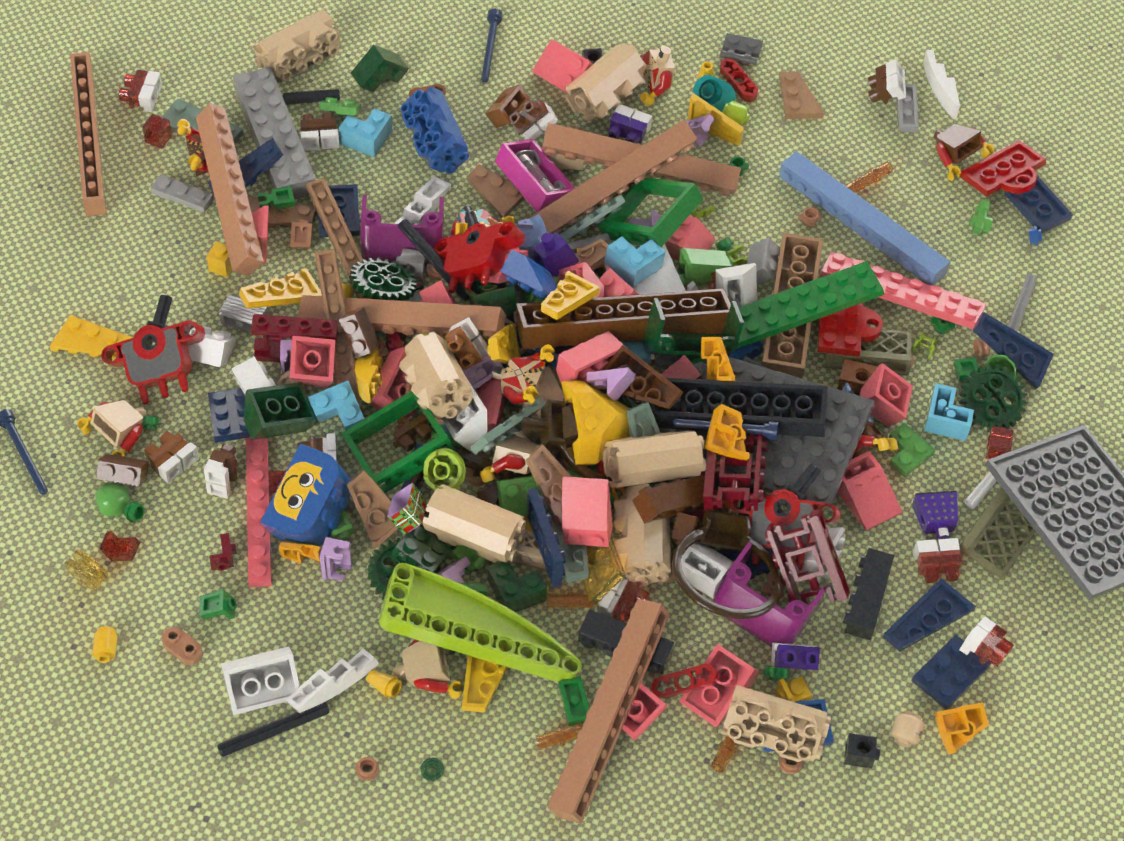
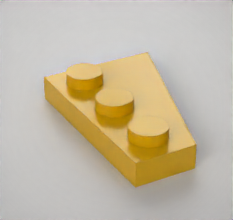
M567 271L565 279L559 281L557 289L551 291L541 304V312L558 320L599 295L600 287Z
M515 323L506 325L488 339L487 352L492 361L508 365L511 358L521 357Z

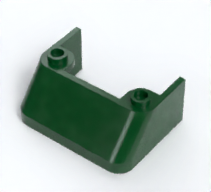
M654 298L642 343L645 351L649 354L701 356L702 337H721L726 353L730 355L737 348L744 321L736 301H732L722 334L664 333L662 330L665 317L658 298Z

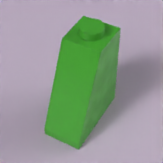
M682 248L680 250L678 274L683 275L686 289L689 288L688 285L692 281L697 287L716 282L715 269L733 267L732 260L727 257L725 251Z

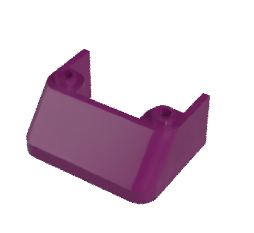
M363 195L361 211L362 258L368 262L369 258H372L374 261H377V258H380L381 261L388 259V262L392 263L396 262L397 256H401L403 248L418 250L398 228V224L381 223V215L376 211L368 210L367 195ZM440 197L439 212L425 214L422 218V224H411L433 249L435 244L443 238L444 197Z
M748 542L727 572L714 597V603L734 609H751L761 606L768 601V599L746 586L751 578V571L745 565L751 554L752 544ZM821 588L810 606L803 601L794 600L784 610L775 605L771 611L757 618H726L770 647H772V643L794 644L822 604L825 590Z

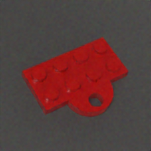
M1018 140L962 170L960 178L986 197L1001 189L1009 193H1025L1035 187L1037 181L1035 170L1046 165V158Z
M863 303L820 318L817 352L859 357L861 342H871L880 336L883 327L882 318L875 311L864 308Z

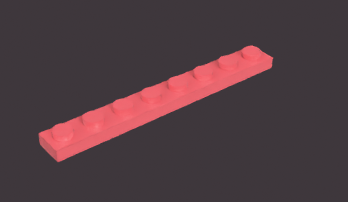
M246 438L249 587L272 586L270 532L260 523L270 504L268 438L256 440Z

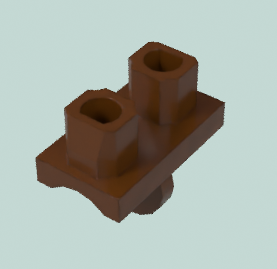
M424 413L416 419L412 416L406 419L403 416L397 420L398 425L394 427L396 432L393 433L395 439L393 445L396 449L401 446L405 451L409 452L416 446V441L413 437L418 435L422 441H426L432 436V430Z

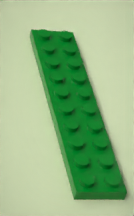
M864 261L738 307L744 325L737 348L884 295V289L868 261ZM685 355L693 365L707 360L701 359V356Z

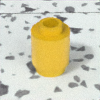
M102 626L94 634L92 656L99 662H109L116 657L118 635L114 628Z

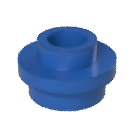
M1037 226L1029 228L1030 244L1038 246V242L1042 241L1041 229L1037 230Z

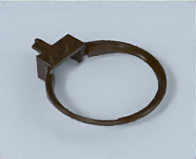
M628 397L637 405L642 404L640 400ZM548 399L541 408V419L522 418V430L541 432V444L548 451H557L567 465L577 474L584 478L606 479L608 483L613 481L606 475L594 472L585 464L576 465L572 448H566V439H563L562 409L570 403H565L564 399L562 401Z
M722 504V508L715 506V510L706 509L698 529L688 533L681 540L672 558L673 574L682 591L702 608L717 615L733 619L757 618L771 611L779 601L781 595L780 577L768 551L749 535L751 530L749 517L728 513V508H726L725 504ZM696 540H700V544L742 551L750 542L752 544L751 552L757 555L773 574L775 586L772 596L761 606L751 609L728 608L708 600L690 585L683 573L681 559L684 550Z

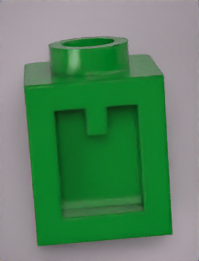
M224 589L200 596L199 616L204 620L223 614L229 619L235 618L236 600Z

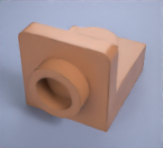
M307 220L292 222L291 248L311 249L314 228L312 223H309Z

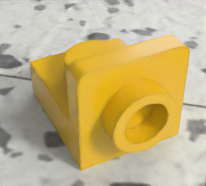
M803 677L785 682L784 678L778 681L775 690L778 698L792 702L811 700L812 694Z

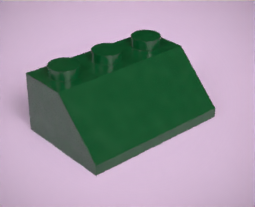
M481 280L473 281L469 290L465 289V283L461 284V288L482 306L501 307L506 317L513 315L516 311L518 302L515 288L509 281L499 284L488 282L487 285L483 286Z
M302 382L246 390L244 423L251 440L306 432L317 421Z

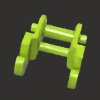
M711 205L707 209L704 208L702 210L697 206L696 209L700 212L696 213L693 211L691 214L700 220L703 216L705 218L709 216L710 211L713 212L715 207Z
M742 244L726 252L727 257L731 258L733 266L747 264L748 257L740 258L738 256L739 250H744Z
M922 332L921 335H918L920 339H916L911 353L914 354L916 348H919L921 345L929 348L930 354L928 359H931L935 349L934 343L937 344V341H935L936 337L933 339L926 337L924 332ZM924 340L930 342L931 345L924 344L921 341Z

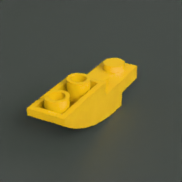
M379 349L367 354L366 358H357L355 362L357 390L359 396L366 403L372 402L374 396L378 393L379 387L382 386V374L379 371L383 367V358L379 356Z

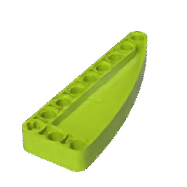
M400 563L395 566L388 582L379 617V624L384 630L556 682L576 678L579 674L582 663L572 652L539 627L504 605L467 586L406 563Z

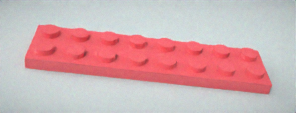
M831 252L819 278L862 263L863 261ZM870 265L884 289V295L878 298L970 329L974 328L979 315L985 309L986 304L977 299H970L961 296L959 293L949 292L938 286L922 283L918 279H910L900 273H892L879 266Z

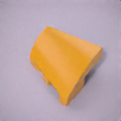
M702 337L701 359H707V380L735 381L722 338Z
M723 404L714 409L704 449L727 457L748 460L750 454L745 449L744 440L746 435L742 428L741 412Z
M284 539L279 545L281 557L302 564L305 556L320 561L322 547Z
M983 702L934 713L939 733L949 755L957 752L960 747L989 725Z

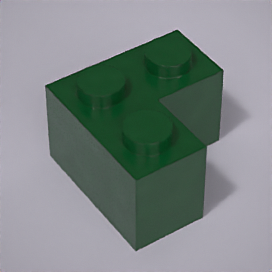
M373 44L351 71V75L361 88L374 92L385 78L398 83L409 68L399 54Z
M509 560L488 566L487 581L498 603L515 613L547 600V586L539 570L517 577Z

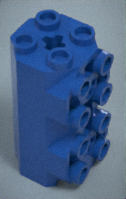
M434 87L427 88L428 91L418 89L401 106L403 121L406 128L415 131L413 140L415 141L414 146L418 155L427 159L430 168L441 173L451 174L469 158L468 147L443 92Z

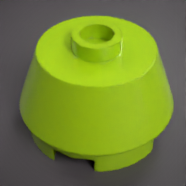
M442 448L435 450L424 462V480L433 490L441 489L440 486L442 484L457 489L465 478L466 469L463 459L457 452L451 449Z

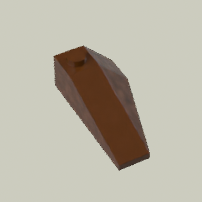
M624 345L621 346L602 369L603 371L628 367L635 373V379L622 395L666 409H670L683 393Z

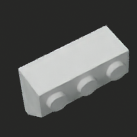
M472 385L471 393L473 397L471 403L456 417L450 419L447 417L442 418L454 440L470 452H472L470 447L487 433V409Z
M289 646L221 663L233 715L287 702L286 699L300 687L293 654Z

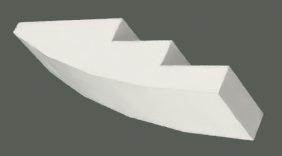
M926 50L923 65L929 84L942 107L952 119H956L960 104L955 79L946 77L944 64H936L934 50Z
M434 176L415 193L414 200L404 208L403 216L394 224H399L403 219H407L411 224H422L423 216L435 211L439 205L440 197H445L451 188V183Z
M363 648L348 663L341 659L327 672L320 668L291 694L286 701L299 713L306 711L342 693L367 675L379 663L375 657Z

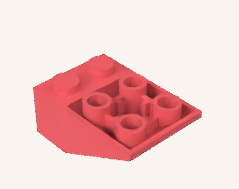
M868 451L851 459L837 493L863 528L867 531L902 514V509L881 465L871 452Z

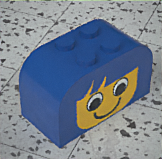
M300 444L260 523L275 538L280 540L287 539L316 546L323 545L325 538H329L331 532L338 526L339 517L348 506L351 495L347 487V483L351 481L349 475L331 455Z

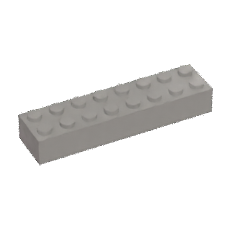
M271 67L234 75L235 93L256 147L258 148L271 138H274L283 153V156L267 171L272 188L291 186L294 200L309 196L305 183L315 181L316 178Z

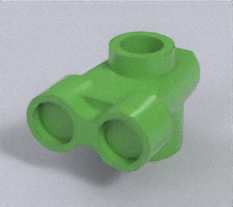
M980 200L979 205L976 206L975 213L971 216L969 226H972L971 232L980 235L981 232L989 233L993 218L987 216L991 204L988 200Z

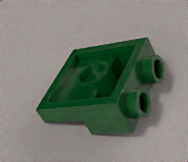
M418 526L405 534L395 546L391 557L399 564L406 563L435 573L449 556L452 548Z

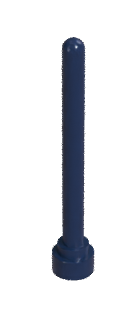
M495 8L490 9L487 15L490 26L481 81L484 83L489 80L497 25L501 23L503 16L502 11Z
M4 409L0 411V426L7 429L41 495L47 494L48 489L14 425L16 418L12 410Z
M678 418L673 420L675 427L709 430L711 421ZM770 421L765 423V425L742 424L745 433L764 434V437H768V439H778L779 422Z

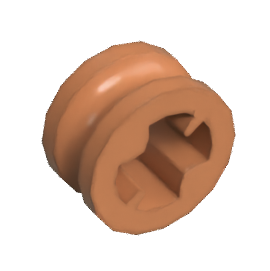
M979 339L974 340L973 349L975 355L978 358L982 357V355L988 356L990 354V346L982 339L981 341Z

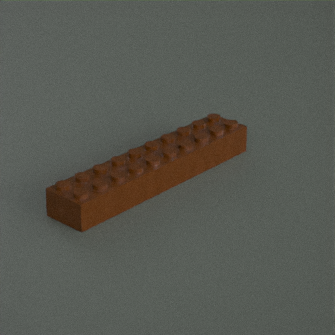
M724 288L592 298L558 320L541 312V304L543 302L520 303L516 306V327L523 349L542 348L547 344L553 348L569 345L577 346L607 331L620 342L640 341L644 337L653 299L658 298L665 317L662 332L722 334L731 303Z

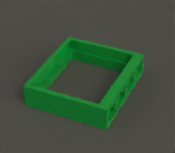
M645 177L640 183L636 185L633 183L622 195L626 201L620 205L622 208L613 214L610 212L604 216L605 219L598 223L597 226L602 234H608L610 240L613 241L623 237L630 244L643 245L652 239L658 246L662 247L701 203L703 197L698 190V186L694 183ZM648 194L677 198L653 227L624 223Z
M412 391L341 433L363 470L368 473L377 485L385 483L380 486L384 493L389 492L423 471L426 458L435 450L442 449L443 445L446 444L443 448L455 451L449 437L430 409H423L417 403L419 398ZM420 407L438 434V437L374 475L356 445Z

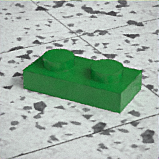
M577 677L558 681L568 726L584 724L589 705L582 678Z

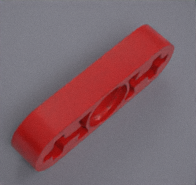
M729 58L722 60L720 74L743 101H755L758 95V87L735 60ZM741 78L743 82L739 83L736 82L734 79Z
M702 664L660 676L653 681L651 686L652 692L659 698L667 699L712 686L718 680V672L713 666ZM706 669L707 671L712 672V675L709 676L708 681L705 678H699L697 679L699 684H696V678L693 675V672H695V675L697 676L704 675V670ZM683 675H688L691 679L690 685L686 688H682L679 685V679ZM661 682L666 685L674 683L677 690L674 691V687L671 686L666 688L665 693H663L658 688L661 687Z

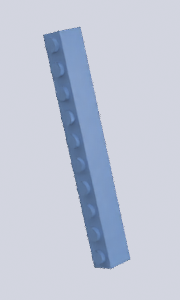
M796 151L781 163L779 177L783 181L792 185L798 192L803 193L813 203L818 204L830 215H833L845 226L851 228L875 248L884 252L890 259L899 263L905 270L910 271L922 282L934 286L947 274L950 264L949 260Z

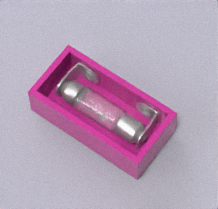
M534 139L502 143L495 163L536 212H539L575 189L547 154L541 150V147Z

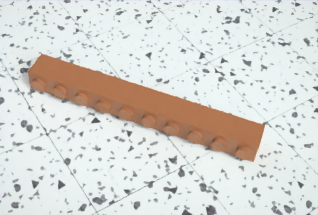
M90 52L70 54L83 205L86 217L104 215L107 212L93 67Z
M209 103L196 117L232 271L250 277L264 263L226 109Z
M683 119L533 216L538 214L541 216L547 233L560 234L562 232L561 228L566 225L571 227L579 221L578 217L583 214L585 216L596 210L594 207L600 203L604 205L612 200L611 196L614 194H623L629 189L628 185L633 182L635 185L645 179L644 175L649 172L654 174L662 168L661 164L667 161L669 164L676 160L678 153L682 151L687 153L695 147L693 144L697 138L685 119Z
M548 123L541 150L551 156L560 154L564 155V158L568 160H576L577 158L584 160L586 164L595 165L598 163L603 164L604 168H608L643 145ZM678 153V158L668 164L666 161L661 164L662 168L654 174L649 172L644 175L649 178L658 177L665 180L694 183L702 191L710 192L714 190L718 191L720 195L730 196V194L733 195L737 190L741 168Z
M302 295L298 317L326 319L322 296ZM344 297L346 313L364 307L374 332L382 331L387 334L402 332L406 335H414V333L429 335V333L435 332L445 337L453 325L469 317L479 331L478 336L481 335L483 339L488 340L504 328L506 314L501 307Z
M638 599L635 607L631 610L630 618L622 631L619 644L614 649L613 658L609 667L605 670L600 688L596 691L591 709L587 712L584 725L577 735L575 746L568 756L566 767L559 777V783L554 794L550 797L548 808L558 818L580 824L583 822L670 616L662 603Z

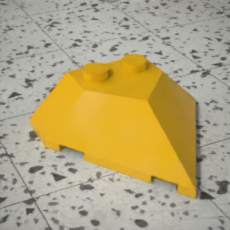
M585 381L562 382L565 403H573L579 436L572 444L576 465L597 464L603 459V452L607 447L605 446L606 442L630 437L626 410L630 408L617 400H612L607 394Z

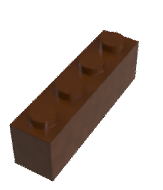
M705 474L697 477H687L684 480L677 478L669 484L662 482L654 488L646 486L639 490V495L632 501L643 523L646 524L672 517L679 512L686 513L704 508Z

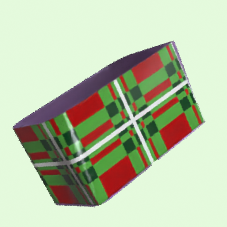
M411 483L393 496L387 517L405 535L422 524L427 501L415 485Z

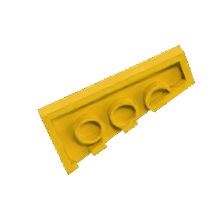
M307 268L301 269L298 274L288 273L285 278L278 279L275 277L270 279L268 283L259 282L240 288L239 296L246 308L301 303L302 295L322 296L320 289Z

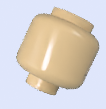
M903 711V714L896 715L891 729L892 737L897 740L896 744L909 748L910 744L916 745L920 742L925 728L920 715L910 711Z

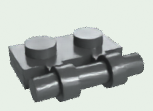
M726 33L720 58L733 59L743 62V65L747 66L749 64L757 65L763 41Z

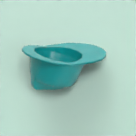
M701 76L693 87L695 95L720 112L723 111L726 103L729 104V102L735 101L736 98L733 87L715 76Z

